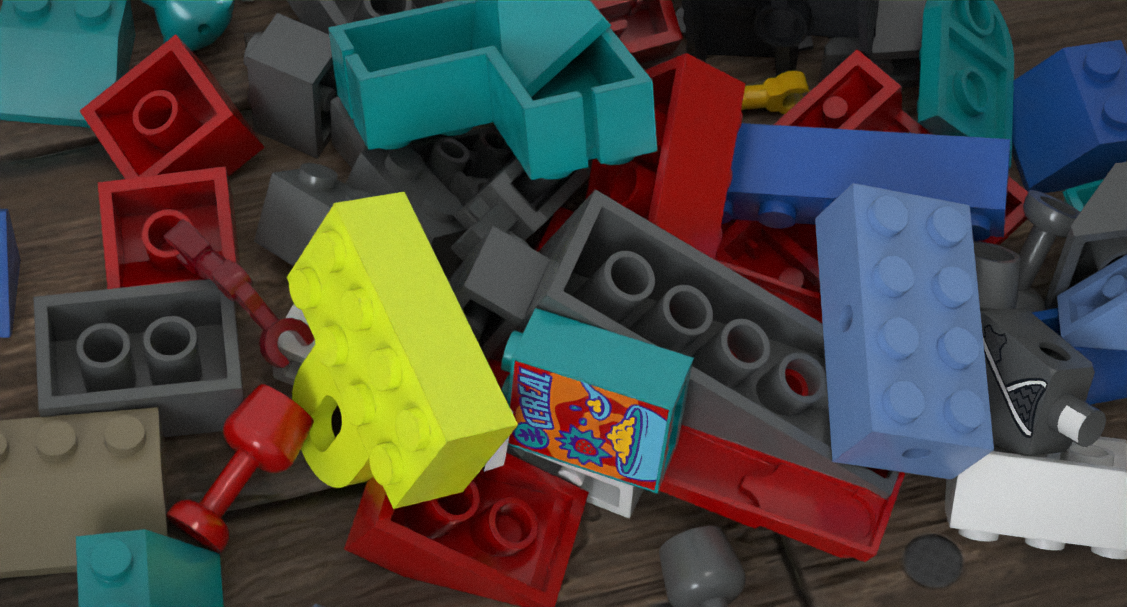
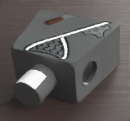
M1024 308L980 311L993 444L1020 455L1036 456L1066 452L1072 445V442L1081 447H1088L1095 443L1105 428L1106 417L1101 410L1086 402L1095 374L1092 362L1034 314Z

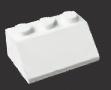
M1100 436L1095 443L1088 447H1081L1072 442V445L1066 452L1036 456L1020 455L994 445V451L955 478L946 479L945 512L949 527L959 529L958 533L961 536L977 541H996L999 534L1024 537L1025 543L1045 550H1062L1065 548V543L1091 546L1093 553L1103 557L1127 559V440Z

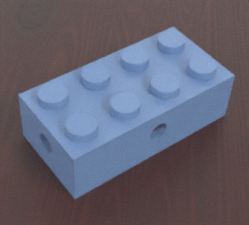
M853 183L815 218L832 462L953 479L994 451L970 205Z

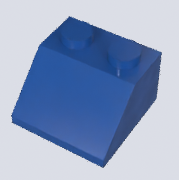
M1121 40L1062 48L1013 81L1012 155L1027 192L1030 190L1042 193L1063 191L1105 179L1115 163L1127 161V54Z

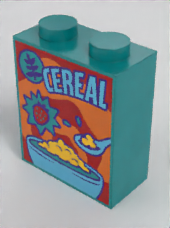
M535 308L524 333L515 330L511 333L501 363V370L510 373L501 391L518 423V426L509 436L508 445L658 493L678 444L694 358Z

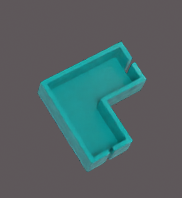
M454 0L328 27L337 95L350 118L354 119V125L368 150L376 148L386 150L399 149L407 146L412 140L438 134L447 136L461 135L470 131L474 126L493 122L531 180L566 177L574 170L587 168L588 160L597 158L600 164L621 165L630 162L635 156L657 151L653 81L610 27L532 97L527 93L494 45L471 50L475 0Z

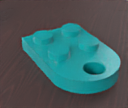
M927 0L923 12L922 45L919 50L921 65L919 98L917 100L918 123L935 135L1011 139L1009 168H1011L1014 51L1006 22L993 0Z

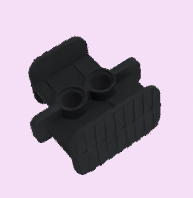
M682 0V9H684L683 21L686 26V52L703 62H706L707 55L775 57L776 77L787 71H796L799 44L805 40L806 36L859 38V51L870 59L873 40L876 37L879 0Z

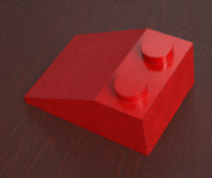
M506 453L503 466L485 472L481 469L461 493L393 509L383 486L373 476L366 483L344 550L406 578L521 607H555L589 492L509 453Z

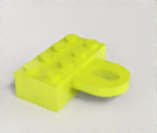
M405 191L334 203L286 277L289 282L292 301L298 309L302 310L315 338L314 347L297 371L292 390V400L301 406L314 420V424L301 451L314 474L328 486L342 488L366 482L374 476L375 480L383 486L393 509L461 493L515 430L518 423ZM339 406L342 426L335 438L332 430V414L335 408Z

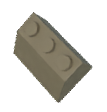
M158 407L0 420V579L77 572L76 536L146 529L170 537L169 519L166 517L168 512L166 446Z

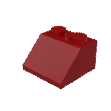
M176 34L80 110V113L125 179L225 166L227 174L230 176L265 148L209 68Z
M226 166L98 182L107 289L204 280L201 276L188 271L178 261L176 256L180 253L167 243L163 237L182 219L195 227L206 241L210 243L213 250L226 260L229 259L240 265L234 200Z

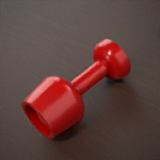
M259 384L225 420L223 435L227 444L235 451V454L199 503L188 499L181 500L169 509L166 517L189 537L206 548L221 554L227 546L230 536L227 524L221 519L257 468L269 473H281L293 465L314 424L313 418L301 406L283 393L268 385Z

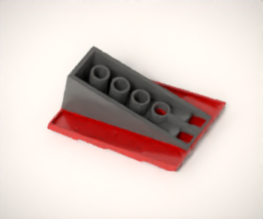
M596 189L575 212L560 207L546 221L539 239L533 248L551 260L523 321L516 327L515 331L524 333L534 309L538 308L694 358L678 444L659 491L756 529L762 526L839 558L849 559L852 557L866 562L876 556L905 473L832 462L821 294L717 259L714 260ZM509 337L487 360L501 390L507 376L510 374L501 370L502 358Z

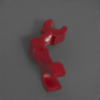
M182 219L163 235L166 242L180 253L176 258L188 271L204 279L208 278L229 300H235L260 326L263 331L259 346L266 362L275 368H285L290 363L285 355L279 351L277 345L279 336L285 331L292 333L302 346H309L315 340L310 327L302 320L295 318L278 319L251 286L253 281L245 270L236 262H232L229 259L226 260L213 250L210 243L189 222Z

